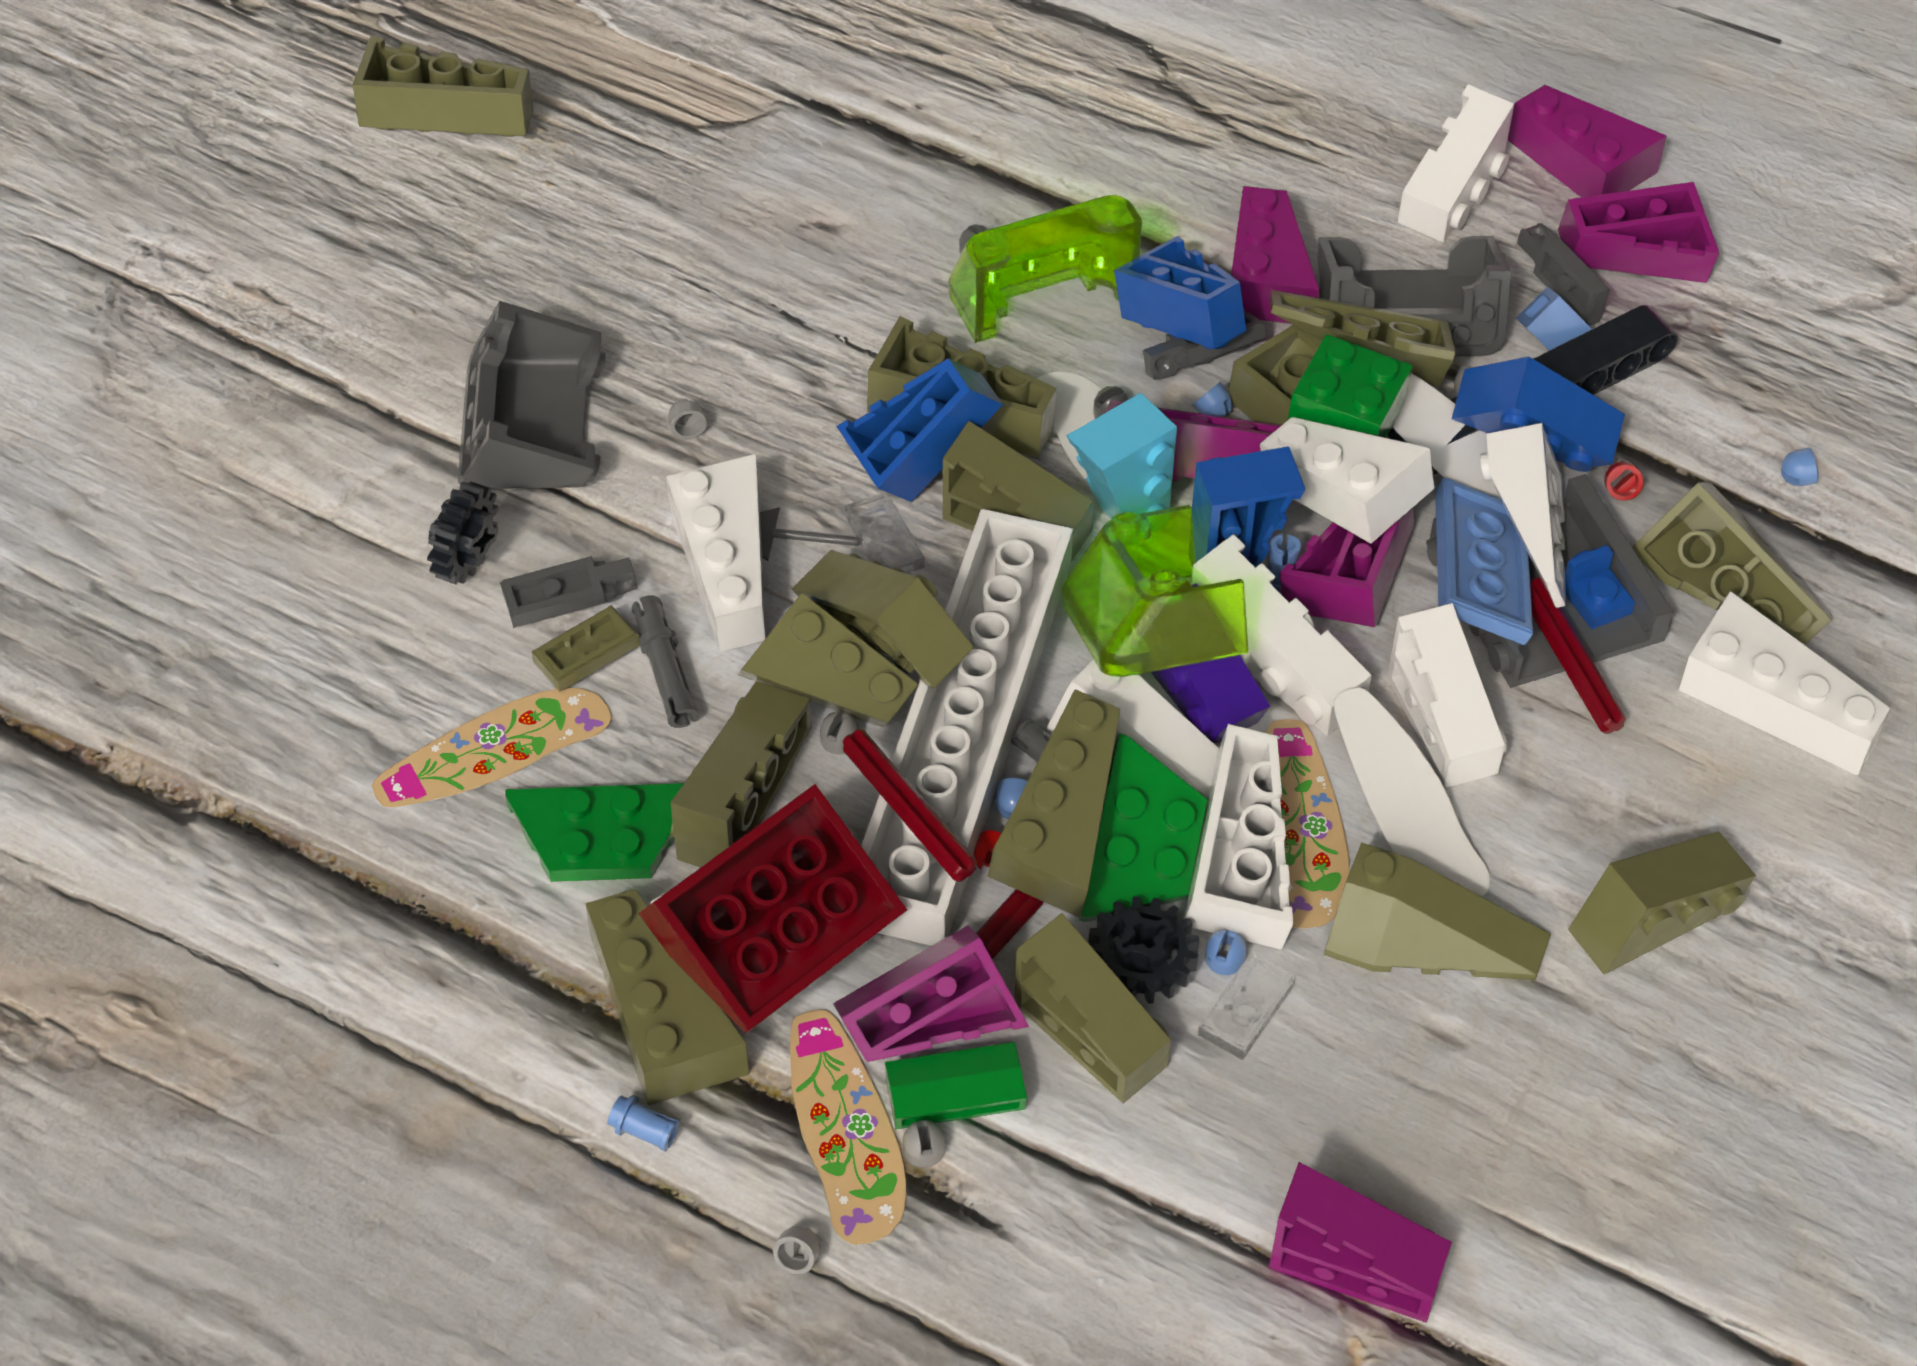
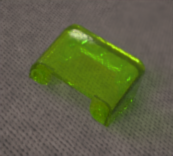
M1108 195L973 235L967 241L950 273L948 293L974 342L978 343L996 337L995 319L997 317H1006L1008 313V303L1005 299L1079 277L1088 292L1096 290V285L1109 287L1113 290L1116 300H1119L1114 270L1140 256L1142 219L1128 199L1117 195Z

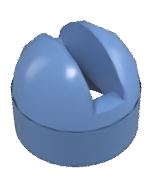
M1219 382L1192 405L1198 413L1225 417L1232 409V399L1227 389Z
M1811 448L1795 450L1785 456L1782 461L1781 475L1787 483L1794 486H1807L1817 483V466Z
M1007 778L997 784L995 795L996 808L1002 817L1009 819L1028 781L1019 778Z
M1227 929L1215 932L1206 944L1205 962L1207 966L1215 973L1221 975H1232L1240 971L1245 964L1247 953L1246 944L1242 936ZM1222 945H1230L1227 958L1218 956Z

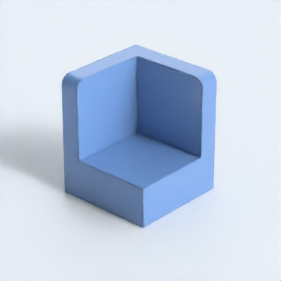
M1548 286L1516 317L1549 351L1592 330Z

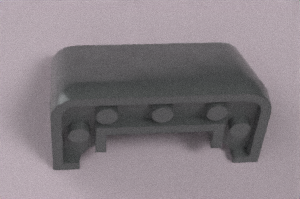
M1469 236L1455 242L1449 252L1446 270H1362L1361 252L1356 243L1342 237H1318L1317 259L1322 299L1448 321L1455 347V356L1490 355L1499 350L1503 345L1507 333L1511 269L1494 236Z
M503 301L498 302L477 339L468 362L458 469V483L460 485L463 481L467 483L472 481L491 489L583 487L587 480L593 481L595 479L601 458L600 455L595 454V445L583 441L586 387L592 377L598 378L601 375L605 364L606 354L600 351L601 332Z

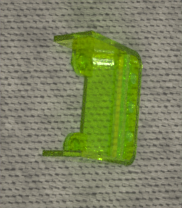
M1190 505L1141 514L1122 512L1114 515L1112 520L1102 527L1062 585L1063 607L1102 673L1109 676L1124 677L1248 653L1243 580L1236 579L1193 587L1189 580L1186 579L1192 577L1193 565L1195 564L1193 519Z

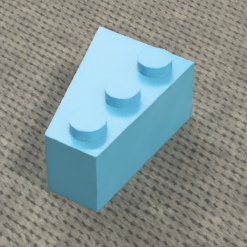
M1142 393L1137 394L1066 435L1069 443L1078 453L1076 458L1079 465L1085 469L1088 475L1086 480L1097 505L1132 540L1147 531L1157 530L1169 518L1177 426Z

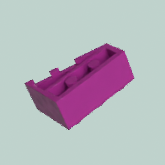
M1543 85L1514 103L1507 140L1577 195L1588 197L1630 191L1657 174L1667 135L1555 88Z
M1694 182L1568 199L1558 227L1560 239L1589 268L1707 283L1719 255L1718 247Z
M1243 186L1231 276L1240 282L1243 309L1262 321L1289 323L1271 313V290L1318 298L1319 287L1287 191Z
M1413 508L1372 543L1332 522L1320 536L1314 535L1306 543L1307 551L1294 565L1288 563L1280 572L1282 596L1289 603L1297 598L1309 610L1308 614L1310 616L1375 627L1414 527Z
M969 925L833 1003L866 1062L932 1048V1045L962 1038L964 1041L980 1038L981 1034L1012 1028L1016 1030L1029 1027L982 940Z
M1298 1162L1278 1217L1269 1268L1427 1323L1452 1242Z

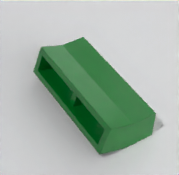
M1015 1042L885 1062L886 1085L895 1130L908 1128L913 1122L921 1120L942 1123L1025 1110L1027 1095Z

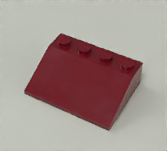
M814 784L638 914L667 954L747 1033L906 912L907 908L817 785Z

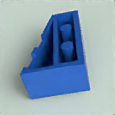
M1179 236L1114 270L1121 317L1123 319L1141 324L1144 328H1153L1171 334L1175 338H1183L1203 345L1207 349L1222 348L1231 339L1246 331L1240 282L1215 263L1205 264L1202 253L1195 249L1189 252L1185 249L1184 240Z
M1527 356L1464 369L1451 419L1485 433L1542 423L1556 460L1564 463L1566 467L1572 470L1588 472L1593 467L1613 464L1625 414Z
M949 358L903 386L904 391L887 402L880 399L869 406L870 412L856 421L846 420L836 426L876 487L910 502L943 469V457L967 422L970 421L982 428L1003 406L982 374Z
M1289 446L1224 458L1216 457L1207 461L1196 462L1187 550L1192 569L1197 561L1233 534L1245 545L1244 550L1240 553L1255 568L1263 563L1270 551L1268 545L1270 537L1275 529L1282 530L1288 520L1285 514L1293 499L1300 500L1306 490Z

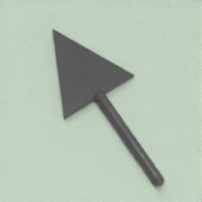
M780 507L760 512L762 558L767 561L769 560L773 538L849 546L861 545L859 537L776 529Z

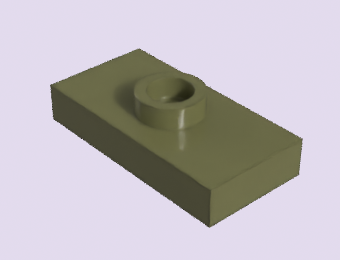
M611 605L531 651L532 658L536 666L556 689L561 692L638 647L639 635Z

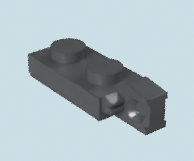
M1542 223L1527 229H1521L1517 244L1534 261L1535 268L1533 273L1546 287L1548 286L1557 293L1589 326L1600 322L1610 289L1575 252Z
M1244 309L1246 331L1231 339L1226 346L1218 349H1207L1203 345L1166 334V342L1143 350L1145 372L1154 380L1174 376L1178 368L1203 365L1210 362L1213 357L1223 353L1244 350L1251 343L1267 338L1265 323Z
M592 556L504 579L500 582L513 628L600 605L615 599L616 596L637 589L636 575L629 557L605 564V561H593Z

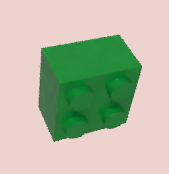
M1326 334L1292 393L1287 421L1294 417L1386 438L1404 404L1413 365Z

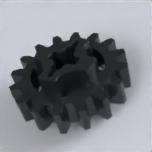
M463 481L459 490L453 489L450 499H447L441 505L442 511L434 523L431 524L428 536V544L433 545V549L427 556V561L432 562L429 571L436 574V578L455 585L458 582L464 584L467 576H474L476 567L483 564L485 554L491 544L495 542L498 533L497 522L493 521V517L498 512L499 506L494 504L497 495L491 492V488L472 481L469 483Z
M1134 896L1130 908L1125 909L1121 903L1116 901L1113 903L1112 917L1102 912L1097 915V928H1090L1088 943L1134 997H1136L1137 993L1144 994L1147 1003L1153 1004L1155 992L1161 991L1163 995L1170 999L1174 997L1175 983L1182 987L1189 985L1190 972L1197 970L1199 936L1191 934L1193 922L1190 918L1177 921L1179 909L1177 906L1174 905L1163 911L1160 909L1159 898L1154 897L1150 906H1142L1139 897ZM1118 935L1120 939L1114 942V949L1110 950L1109 945L1111 941ZM1176 949L1177 955L1169 965L1167 960L1171 958L1172 951Z

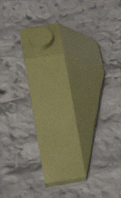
M1697 483L1632 546L1637 556L1663 583L1687 593L1714 610H1719L1731 591L1804 645L1833 620L1748 521L1711 483Z

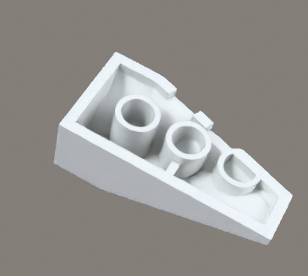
M1542 423L1487 433V453L1480 455L1485 481H1493L1497 493L1555 607L1565 606V566L1561 550H1565V538L1561 529V523L1565 522L1562 474Z
M1101 651L1071 681L1045 731L1052 735L1075 689L1121 709L1114 748L1119 733L1127 735L1208 799L1219 748L1141 676Z

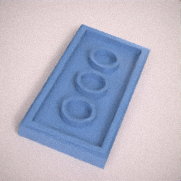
M1442 478L1435 488L1438 607L1453 603L1460 621L1525 646L1533 635L1528 552L1500 499L1450 479Z

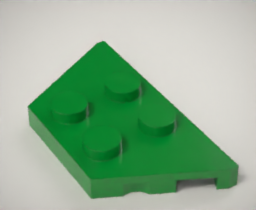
M1120 733L1116 739L1088 892L1081 917L1078 919V921L1082 922L1094 921L1100 912L1112 914L1113 903L1116 901L1121 903L1125 909L1131 907L1134 896L1139 897L1142 906L1150 905L1154 897L1159 898L1160 904L1164 905L1185 900L1190 891L1208 799L1127 735Z
M684 783L506 789L505 797L508 809L518 819L531 849L537 852L540 864L550 882L646 879L653 877L663 860V851L672 845L675 840L670 834L673 823L671 801Z

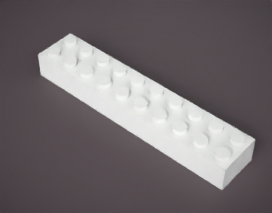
M981 509L945 609V612L974 648L934 689L923 683L920 679L892 758L893 764L972 855L974 854L978 837L984 831L996 794L997 784L1000 782L1010 752L1011 738L1014 737L1013 734L1018 727L1071 566L1073 528ZM879 795L861 847L902 901L907 911L878 933L933 946L949 936L968 877L962 882L954 881L885 799Z

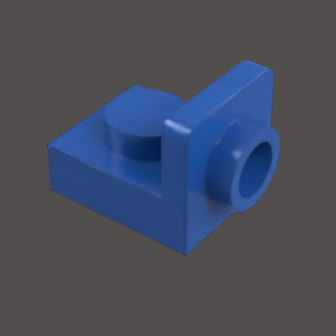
M1608 545L1592 551L1584 550L1579 552L1568 561L1565 572V595L1591 630L1632 614L1635 605L1633 598L1610 570L1614 552Z

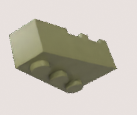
M970 421L967 422L943 457L944 520L973 531L981 509L1073 528L1071 562L1073 561L1092 531L1093 500Z
M803 593L800 594L738 674V676L749 680L759 681L810 698L811 701L825 705L827 708L842 711L882 728L890 722L918 686L914 680Z
M1719 831L1610 863L1568 930L1605 975L1720 915L1724 916L1734 912L1746 900L1744 893L1756 875Z
M1063 913L1059 914L1016 949L1014 1000L1019 1009L1123 1104L1168 1067L1171 1039L1165 1028L1149 1015Z

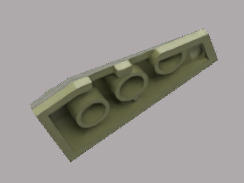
M1271 290L1270 307L1272 314L1323 340L1326 334L1413 365L1411 373L1429 385L1439 387L1454 360L1455 347L1448 321Z
M1292 325L1233 362L1228 391L1232 404L1252 421L1283 425L1288 418L1292 393L1322 340Z
M1361 842L1342 892L1324 955L1374 972H1391L1392 967L1421 968L1422 974L1439 975L1440 970L1469 971L1474 977L1536 980L1551 934L1409 857Z

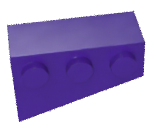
M1197 583L1147 606L1126 642L1185 717L1214 744L1222 741L1228 724L1243 728H1249L1257 724L1270 708V704Z

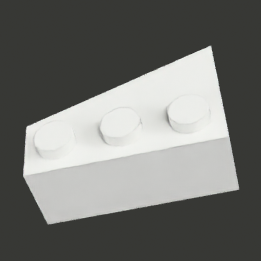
M1469 84L1462 93L1463 102L1457 119L1448 116L1442 126V131L1448 133L1442 144L1436 151L1428 149L1402 192L1398 223L1442 243L1445 242L1454 228L1460 230L1463 227L1471 206L1474 203L1480 204L1488 191L1490 181L1493 177L1499 179L1502 176L1509 161V155L1505 153L1514 103Z
M1291 417L1260 443L1261 451L1290 447L1306 489L1300 500L1294 499L1295 501L1369 543L1374 542L1434 489L1431 454L1428 447Z
M1453 603L1398 617L1387 677L1443 787L1448 788L1498 774L1503 753L1507 750L1506 736L1502 727L1496 722Z

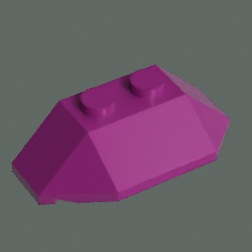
M1110 400L1105 413L1124 402ZM1157 407L1177 426L1172 481H1180L1182 477L1195 478L1196 462L1207 461L1216 457L1224 458L1261 451L1260 443L1282 426L1281 424L1277 425Z

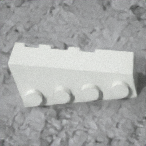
M756 454L666 476L670 512L719 651L723 652L764 641L766 634L760 492Z
M1233 534L1193 565L1191 585L1197 583L1252 676L1260 682L1263 689L1268 694L1279 697L1294 709L1303 722L1308 725H1314L1328 736L1339 727L1333 704L1335 697L1348 689L1358 687L1369 692L1372 675L1328 630L1319 634L1314 629L1313 621L1308 614L1309 610L1297 598L1289 603L1272 586L1271 582L1275 579V576L1262 563L1255 568L1240 553L1244 550L1245 545Z
M1731 591L1689 655L1679 687V691L1857 776L1877 744L1891 709Z
M1228 724L1217 754L1184 919L1190 918L1193 922L1192 928L1211 933L1227 929L1228 931L1240 934L1244 941L1282 950L1293 926L1292 907L1289 905L1288 887L1290 885L1289 867L1286 865L1284 840L1286 832L1285 820L1282 819L1280 798L1282 788L1276 735Z

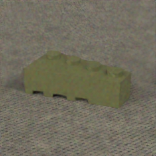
M370 36L352 84L359 127H375L381 130L391 128L410 129L420 132L445 131L459 132L461 134H497L505 137L526 136L533 114L529 69L483 59H477L472 64L465 63L458 58L457 54L442 51L439 56L420 53L419 46L402 43L400 49L385 46L384 38Z
M900 316L868 370L867 412H870L869 406L880 399L885 402L889 401L904 391L903 386L949 358L982 374L1003 404L981 429L1018 453L1039 458L1053 431L1057 388L1008 365L1001 368L994 367L987 363L984 354L971 348L966 353L947 345V337L931 331L928 335L913 329L912 321Z
M830 550L792 588L798 597L801 593L806 595L883 656L885 653L894 659L897 668L907 674H910L915 669L920 675L922 682L933 689L974 648L935 599L938 595L937 589L921 574L913 576L906 574L896 566L891 569L883 566L877 560H872L871 562L863 560L855 553L847 555Z
M756 681L747 695L739 699L733 715L671 801L673 823L670 834L672 838H675L677 860L701 868L762 823L812 728L810 698Z
M1074 690L993 849L987 877L1074 916L1081 917L1089 887L1120 708L1079 690Z
M636 889L585 903L591 939L647 1104L652 1105L749 1075L746 1042L724 1011L667 954L638 913L645 909L647 905Z

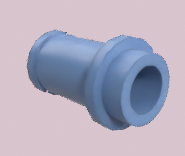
M1283 534L1274 536L1271 539L1269 566L1266 567L1275 576L1271 584L1281 595L1280 572L1288 563L1291 565L1295 564L1301 549L1300 541L1289 534L1287 535L1286 549H1282Z
M621 1095L611 1109L608 1125L615 1128V1134L622 1136L626 1132L666 1152L677 1135L680 1120L668 1117L639 1104V1097L635 1095L629 1098Z

